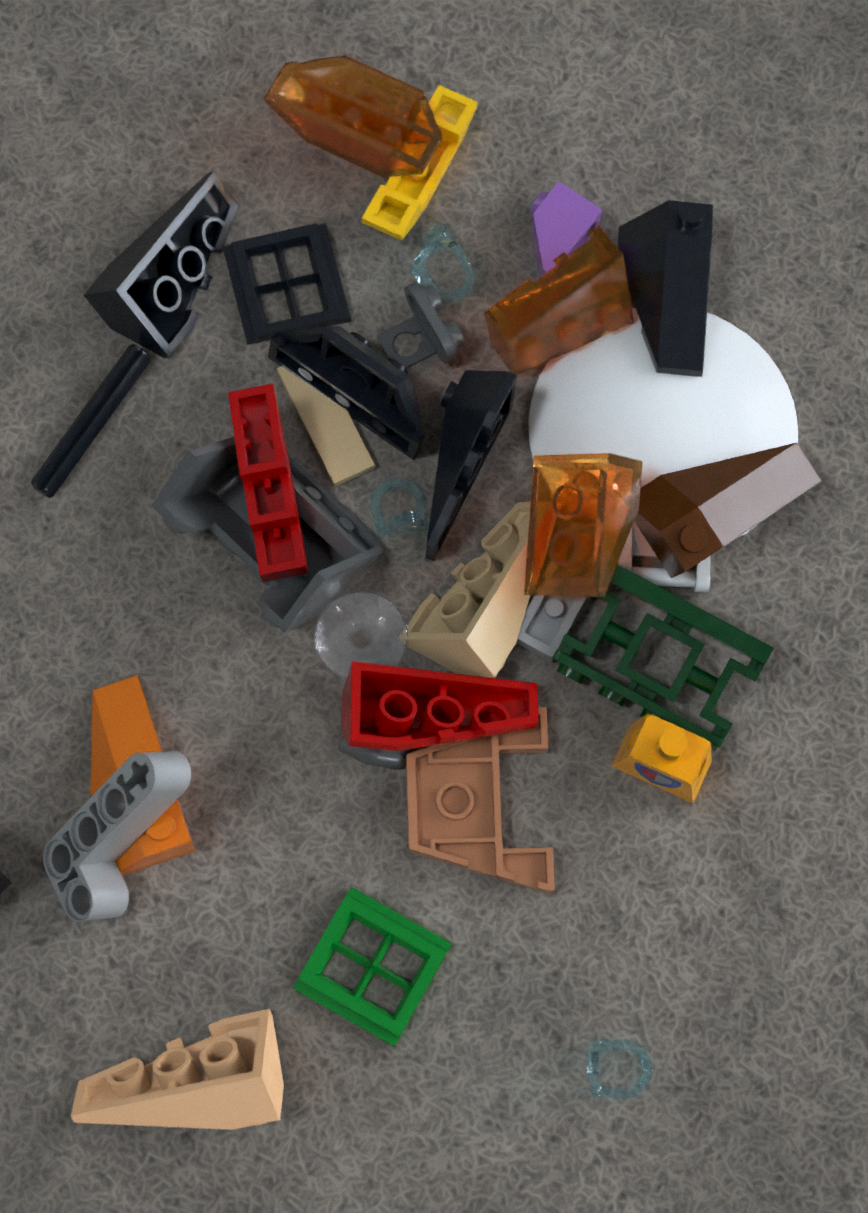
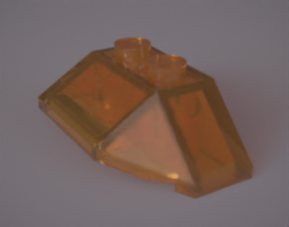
M346 55L313 59L299 64L298 61L285 62L264 97L265 102L307 143L381 177L422 174L442 140L441 130L437 126L423 90Z

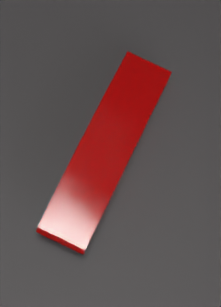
M272 383L228 392L239 473L244 484L249 525L254 535L259 576L262 582L307 574L309 572L275 386Z

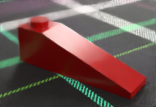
M352 661L342 691L341 734L348 746L402 751L536 728L539 723L537 683Z

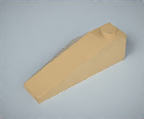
M552 501L517 502L481 540V546L485 550L484 554L471 560L466 565L459 563L450 573L457 582L441 599L431 593L421 603L399 638L402 644L456 674L495 678L503 668L519 636L556 509Z

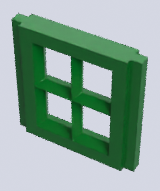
M351 887L299 975L293 989L395 1047L452 943ZM352 919L384 936L371 960L340 942ZM392 941L424 959L411 982L379 965ZM334 950L366 968L353 992L321 974ZM374 973L406 991L393 1014L361 997Z

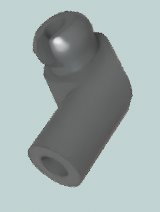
M343 735L338 744L339 751L367 765L395 770L406 764V754L412 751V749L388 751L348 746Z

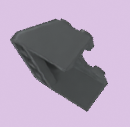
M234 437L189 450L152 504V507L163 517L165 524L177 533H197L209 528L220 539L222 546L227 551L242 559L253 570L254 576L261 583L271 587L266 589L259 598V606L265 620L281 629L284 633L319 617L374 563L382 552V545L378 538L288 455L309 573L262 582L259 576L254 535L249 525L244 484L239 473Z

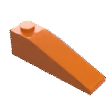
M138 675L93 690L90 798L133 754L163 752ZM179 799L115 861L122 876L195 851Z

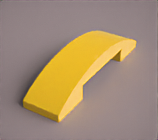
M438 85L420 116L418 130L386 185H380L363 214L361 223L398 240H402L408 234L431 200L459 148L477 109V101Z

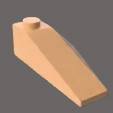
M270 1009L228 1017L208 1025L211 1037L188 1047H184L180 1037L165 1043L167 1051L160 1054L155 1061L146 1065L140 1059L133 1057L78 1081L71 1112L74 1123L234 1130L280 1120L284 1083L274 1021Z

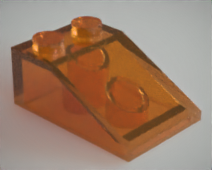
M611 453L534 455L524 595L605 596L639 510L643 461Z

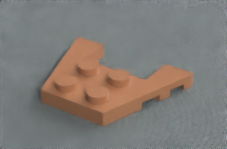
M547 707L538 708L539 723L536 728L431 745L406 754L408 850L410 853L546 894L554 893L553 847L507 849L502 847L499 754L548 752Z

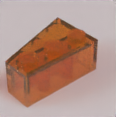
M599 225L587 234L590 240L571 255L567 256L563 252L553 260L556 266L534 283L529 278L484 312L490 342L511 373L518 375L634 323L624 256Z

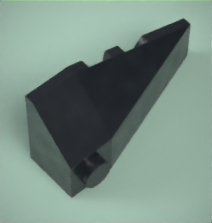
M215 172L207 173L116 257L84 294V297L110 329L162 358H170L194 327L198 313L192 309L190 310L197 289L208 290L212 277L205 273L206 265L211 253L222 251L239 206Z
M465 370L459 383L451 382L443 396L441 406L445 408L426 543V558L432 561L435 560L513 408L517 375L509 371Z

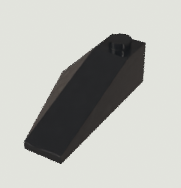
M668 200L619 226L616 266L620 277L624 276L629 289L628 298L632 308H636L641 321V333L656 373L702 377L712 247L713 204Z

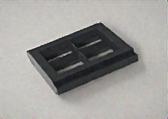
M315 223L231 242L230 245L223 246L247 345L268 341L276 332L328 327L351 321L326 223L319 225ZM306 244L313 274L290 279L282 249ZM274 251L281 281L257 286L250 256ZM316 281L323 311L300 316L292 286ZM284 289L291 318L267 324L260 294Z

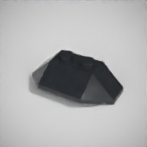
M340 326L276 332L270 339L268 352L270 360L346 409L350 417L411 459H415L420 451L424 436L414 380L408 375V371L401 363L392 358L385 359L372 349L370 343L363 336L355 332L349 333Z

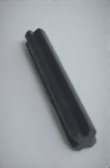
M131 344L124 351L31 480L33 488L38 493L48 498L56 494L150 363L149 354L145 350Z

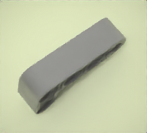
M179 751L133 754L46 844L43 853V864L66 914L74 922L118 918L126 911L129 902V892L115 861L188 788L191 780V767L183 753Z

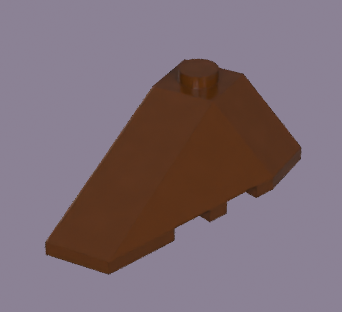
M796 442L660 475L621 501L670 578L686 572L821 482V479Z

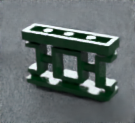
M605 558L588 593L608 603L587 644L565 633L561 644L552 657L561 663L557 672L579 684H582L585 677H588L602 685L598 692L601 696L622 707L626 700L629 699L643 707L640 717L646 714L654 715L707 739L712 745L720 749L733 723L712 712L734 671L756 682L774 647ZM609 584L667 614L664 621L646 612L636 633L611 621L622 599L606 591ZM650 627L692 648L670 689L629 668ZM692 628L751 659L749 664L746 666L730 657L719 678L696 667L694 664L705 643L689 635ZM602 637L625 649L626 651L615 671L631 679L628 688L571 658L570 656L574 649L591 658ZM684 682L709 694L710 696L699 716L715 725L712 732L710 733L654 703L653 700L656 694L674 702Z

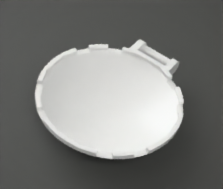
M630 306L612 311L592 320L570 335L553 353L539 376L530 404L528 421L530 450L537 474L553 498L555 505L570 521L575 524L578 519L618 540L616 564L657 586L693 588V591L696 593H708L710 588V556L695 565L693 569H689L673 578H670L665 568L632 567V557H658L621 500L663 474L798 443L797 416L792 396L780 370L764 349L745 332L716 315L707 313L702 377L656 373L641 333L642 324L636 308ZM752 527L751 529H749L747 532H745V533L742 534V535L747 534V533H748L750 530H752L754 527Z

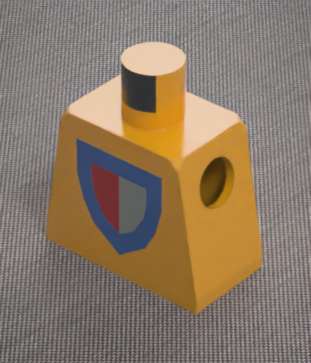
M646 714L630 724L611 766L688 802L694 803L712 762L711 742L661 718Z

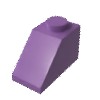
M558 181L549 194L543 191L530 209V214L533 215L531 236L540 286L547 292L550 291L598 230L602 209L560 181Z

